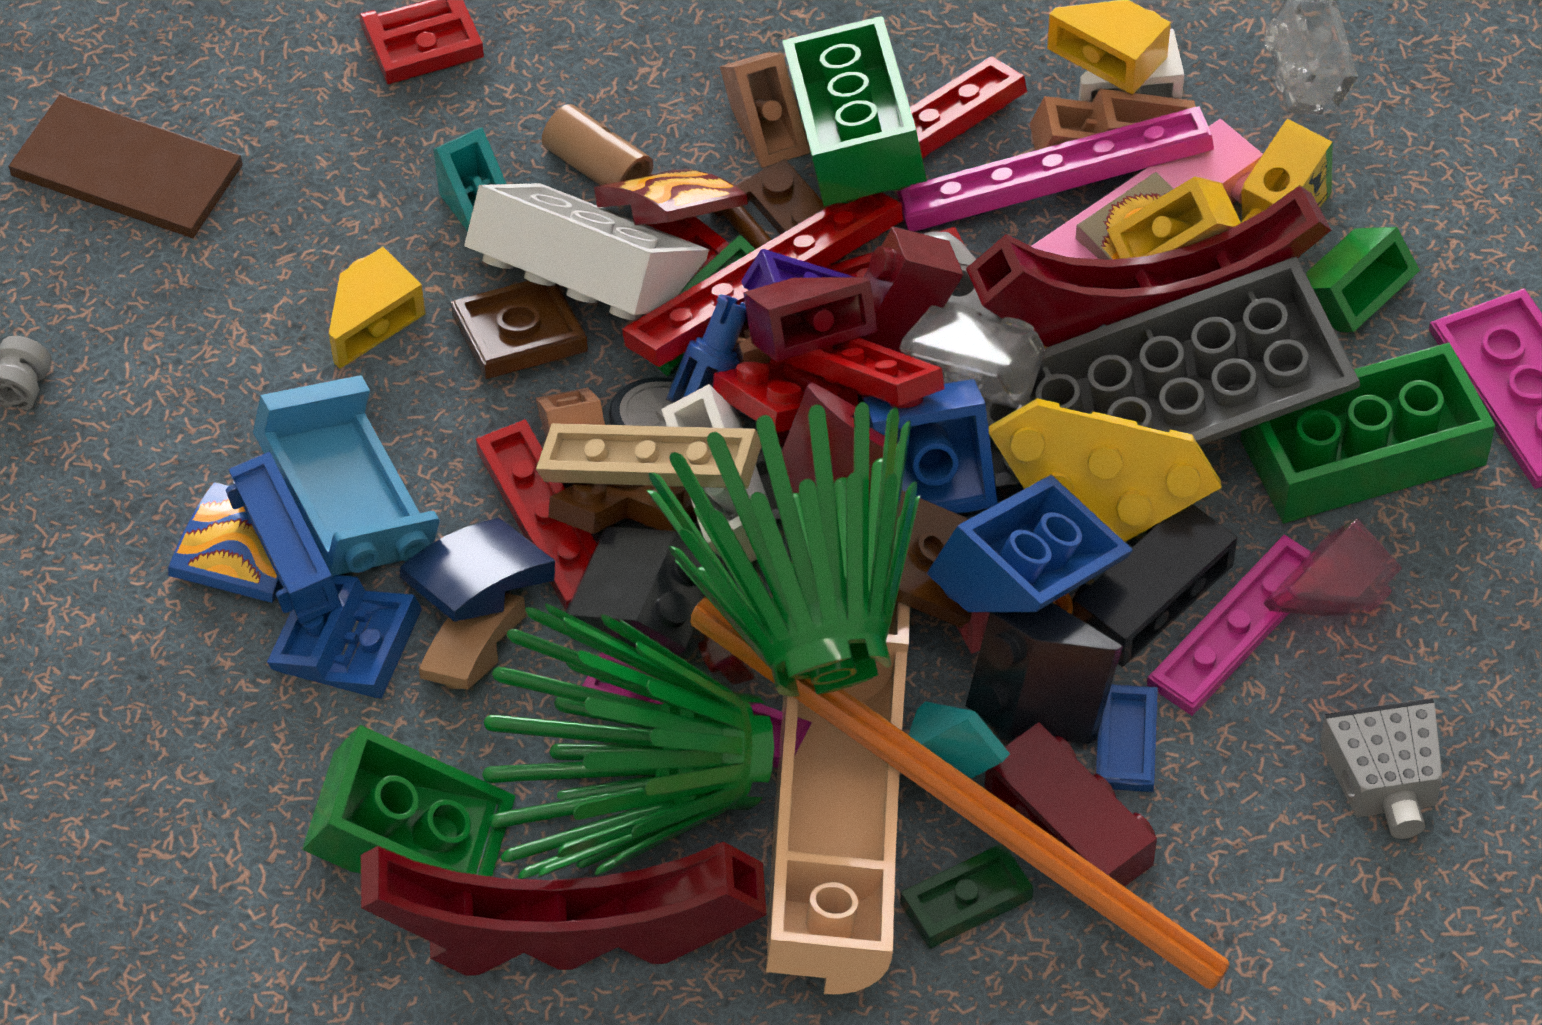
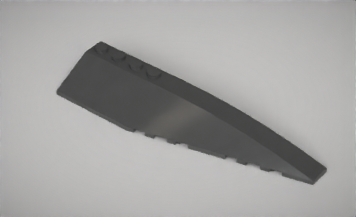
M1297 256L954 381L975 380L985 401L988 429L991 424L1038 398L1059 403V407L1087 414H1092L1093 411L1136 421L1137 425L1165 432L1175 430L1192 434L1199 446L1360 387L1359 379ZM989 435L995 487L1019 484V480ZM760 452L756 467L775 520L781 519L764 454ZM695 522V526L701 531L699 522Z

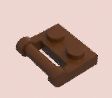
M786 159L735 184L736 187L746 193L747 201H751L780 235L828 207L823 205L822 199ZM743 206L714 212L718 217L724 216L735 230L755 249L772 240Z

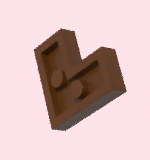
M574 483L573 486L550 496L548 517L592 534L624 518L632 519L658 530L676 531L648 494L647 490L657 492L652 485ZM668 486L693 523L697 522L698 519L694 512L691 498L685 487Z

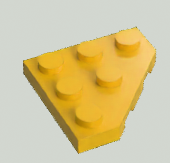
M1038 398L989 426V435L1024 489L1049 475L1054 476L1124 542L1222 488L1220 478L1192 434L1175 430L1165 432L1137 425L1136 421L1093 411L1092 414L1062 408L1059 407V403Z

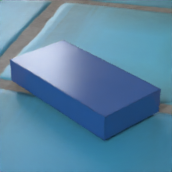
M1111 685L1098 730L1096 774L1105 778L1113 790L1153 792L1158 687Z

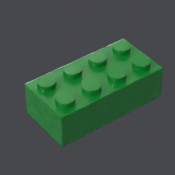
M883 16L782 40L824 206L836 203H850L860 197L889 190H903L911 185L927 181L916 127Z
M1450 342L1356 368L1354 371L1360 382L1359 388L1241 431L1240 440L1283 524L1487 465L1496 425Z

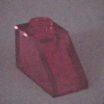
M1356 518L1331 531L1263 603L1273 612L1345 616L1363 608L1368 613L1379 606L1391 594L1392 589L1387 584L1402 567L1362 522Z

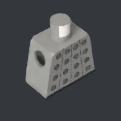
M1433 698L1325 714L1320 737L1321 748L1356 817L1385 813L1392 837L1407 839L1420 834L1425 829L1420 808L1436 806L1442 783L1438 730Z

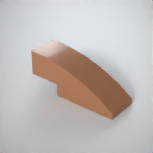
M1099 89L1093 102L1044 96L1030 122V128L1036 151L1193 108L1196 105L1195 101L1138 93L1132 95L1128 92Z

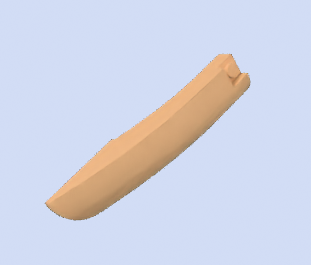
M896 601L886 640L892 665L887 668L875 660L878 676L843 690L902 730L909 646L910 606ZM783 695L769 888L766 972L825 978L824 994L852 993L867 988L880 980L887 972L892 960L900 772L793 696ZM797 717L812 722L795 755Z

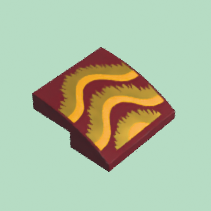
M687 169L669 170L594 187L597 208L631 205L634 226L667 223L748 204L746 193L730 182L709 173Z

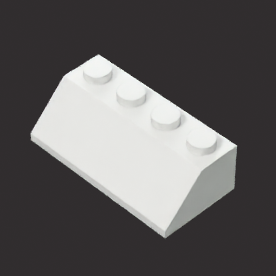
M540 183L479 185L464 244L465 247L484 254L482 261L489 265L505 269H512L515 266L524 270V278L531 282L546 286H554L557 283L568 288L567 296L587 303H597L599 300L611 305L609 310L611 314L634 321L641 318L642 314H648L678 296L706 261L709 251L707 248L648 225L634 226L633 219L602 207L597 208V205Z

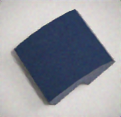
M500 518L483 521L446 535L415 554L400 567V578L454 622L504 612L505 591L552 582L555 576V560Z

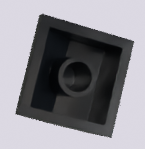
M606 527L602 531L566 613L636 648V644L608 628L603 623L601 614L610 616L618 622L621 619L679 656L686 649L695 629L690 622L692 611L706 596L676 563V558L668 547L674 546L682 550L697 569L702 566L676 531ZM715 553V555L717 556V558H718V559L720 560V562L723 564L724 561H723V559L721 558V556H719V555H717V554Z
M1053 602L1037 612H990L965 706L1009 735L1020 736L1039 722L1053 737L1060 736L1069 742L1089 744L1096 740L1122 645Z

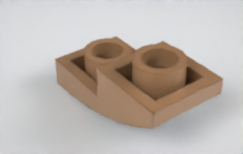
M505 593L504 612L455 622L448 617L435 636L419 667L420 679L441 683L451 689H470L499 663L496 643L506 635L508 630L513 629L526 617L524 597Z

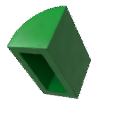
M1398 227L1354 228L1305 274L1332 328L1340 332H1354L1410 281L1420 269Z

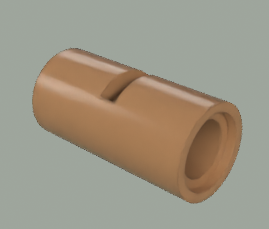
M566 104L560 107L550 117L543 130V147L598 185L651 175L653 160L650 156L616 133L610 132L606 126L573 104Z

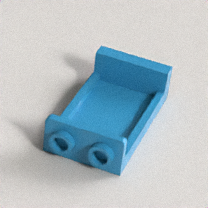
M362 375L263 394L260 396L253 434L263 453L265 454L270 451L332 576L350 572L360 573L372 567L408 561L415 554L434 543L440 522L435 511L419 512L369 422L365 410L370 390Z

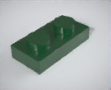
M999 844L901 891L900 904L928 948L931 949L1032 900L1034 887L1008 848Z

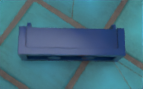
M270 451L230 468L229 472L234 484L228 486L225 490L232 509L244 508L283 589L276 593L282 612L288 613L294 610L299 623L302 624L341 607L342 605L332 575Z

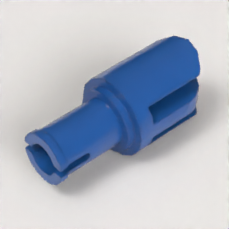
M719 294L718 302L703 338L697 337L696 341L690 340L666 400L674 403L708 384L713 387L714 373L736 369L740 360L736 357L737 354L733 349L747 317L745 302L737 305L738 299Z

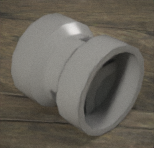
M8 336L2 340L0 345V405L8 407L18 405L17 408L29 410L33 407L40 390L37 382L45 378L52 362L51 354L37 341L22 336Z

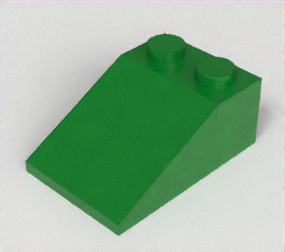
M359 725L333 753L302 850L348 871L360 874L361 855L377 846L417 862L456 872L476 874L490 829L488 824L489 818L494 814L497 804L496 813L511 810L516 795ZM491 827L477 875L492 877L506 827Z

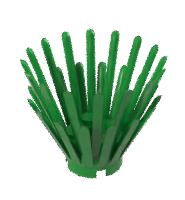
M860 402L854 412V472L848 478L840 477L835 482L833 481L825 410L820 405H813L810 408L808 419L816 484L811 479L802 480L799 485V493L792 492L773 419L768 415H762L757 419L756 428L792 561L789 559L767 497L761 492H755L749 498L725 439L718 432H711L708 435V446L773 598L767 592L722 512L713 508L683 455L672 452L669 457L671 465L696 506L694 508L696 516L737 585L664 479L656 473H649V479L657 492L647 490L648 494L702 567L697 569L682 550L669 546L670 552L676 558V563L760 659L772 670L776 689L781 695L789 697L800 696L796 680L809 678L811 683L814 684L816 695L849 688L879 675L875 660L887 668L892 665L886 640L920 495L916 497L917 482L915 481L906 490L902 512L898 517L911 420L903 425L900 440L897 443L899 411L897 408H893L887 415L883 458L875 460L872 464L870 497V411L865 402Z
M545 603V607L551 615L533 607H525L526 614L532 620L649 675L583 650L577 652L517 629H510L506 633L512 643L565 662L573 671L663 704H656L506 667H496L493 670L492 676L499 683L558 697L555 699L554 706L560 712L640 728L489 715L484 719V726L491 732L616 744L556 743L552 745L549 751L553 759L577 762L489 766L482 773L485 781L500 783L652 775L564 789L557 793V797L562 801L493 814L488 820L489 826L492 828H503L573 815L574 819L581 820L632 809L505 850L500 857L501 860L512 862L559 848L557 856L522 869L518 879H525L537 874L539 878L577 863L576 867L584 868L618 854L598 866L595 875H599L720 815L728 809L750 810L759 804L762 797H750L747 795L751 789L752 782L769 783L774 756L771 718L766 715H754L751 707L754 704L764 703L760 696L750 693L733 692L621 619L618 622L610 616L601 614V619L608 628L636 644V648L548 603Z

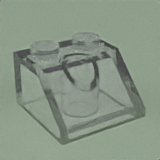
M952 304L950 310L932 305L906 334L900 346L903 354L941 367L944 384L974 379L984 400L1016 409L1028 404L1046 351L1032 325L1010 317L1003 318L1001 323L984 319L979 311L960 304Z

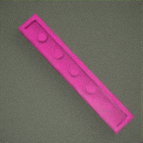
M1193 107L930 179L926 182L911 185L906 189L898 190L897 195L902 205V213L909 231L915 232L1214 150L1213 138L1200 107Z

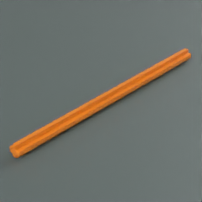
M704 597L692 611L690 620L692 626L775 684L772 670L760 659L710 600ZM810 678L796 680L800 696H793L1199 984L1207 989H1213L1223 979L1230 964L1227 958L843 689L816 695L814 684L811 683Z

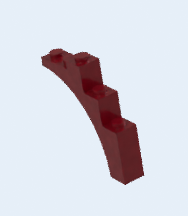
M1299 185L1261 213L1228 231L1186 247L1142 257L1110 260L1073 258L1035 249L1005 234L970 264L966 271L984 308L1044 346L1050 347L1094 331L1103 324L1106 326L1290 258L1296 256L1299 258L1327 235L1331 228L1312 193Z
M724 841L687 857L641 870L599 877L556 880L509 879L461 873L417 862L380 846L361 855V909L430 941V959L465 976L481 975L523 953L558 970H571L618 947L651 964H666L767 915L763 862Z

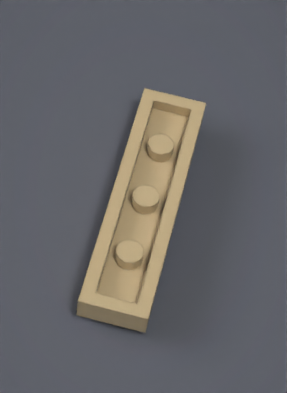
M552 423L536 470L544 482L653 486L649 479V473L651 472L660 475L668 486L684 487L669 458L672 452H677L686 459L701 487L726 488L707 443L708 435L711 432H718L725 439L743 484L748 489L761 449V443L756 429Z

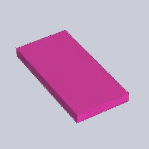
M1524 288L1431 321L1429 331L1438 345L1450 342L1496 425V432L1534 489L1542 487V313Z

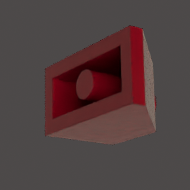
M866 277L790 278L743 292L751 343L777 362L878 332L871 282Z

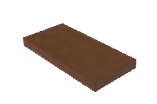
M59 94L9 164V170L13 177L194 238L243 164L239 154Z

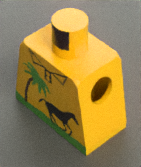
M1287 118L1241 189L1242 222L1266 210L1299 185L1312 193L1320 208L1332 193L1333 142Z

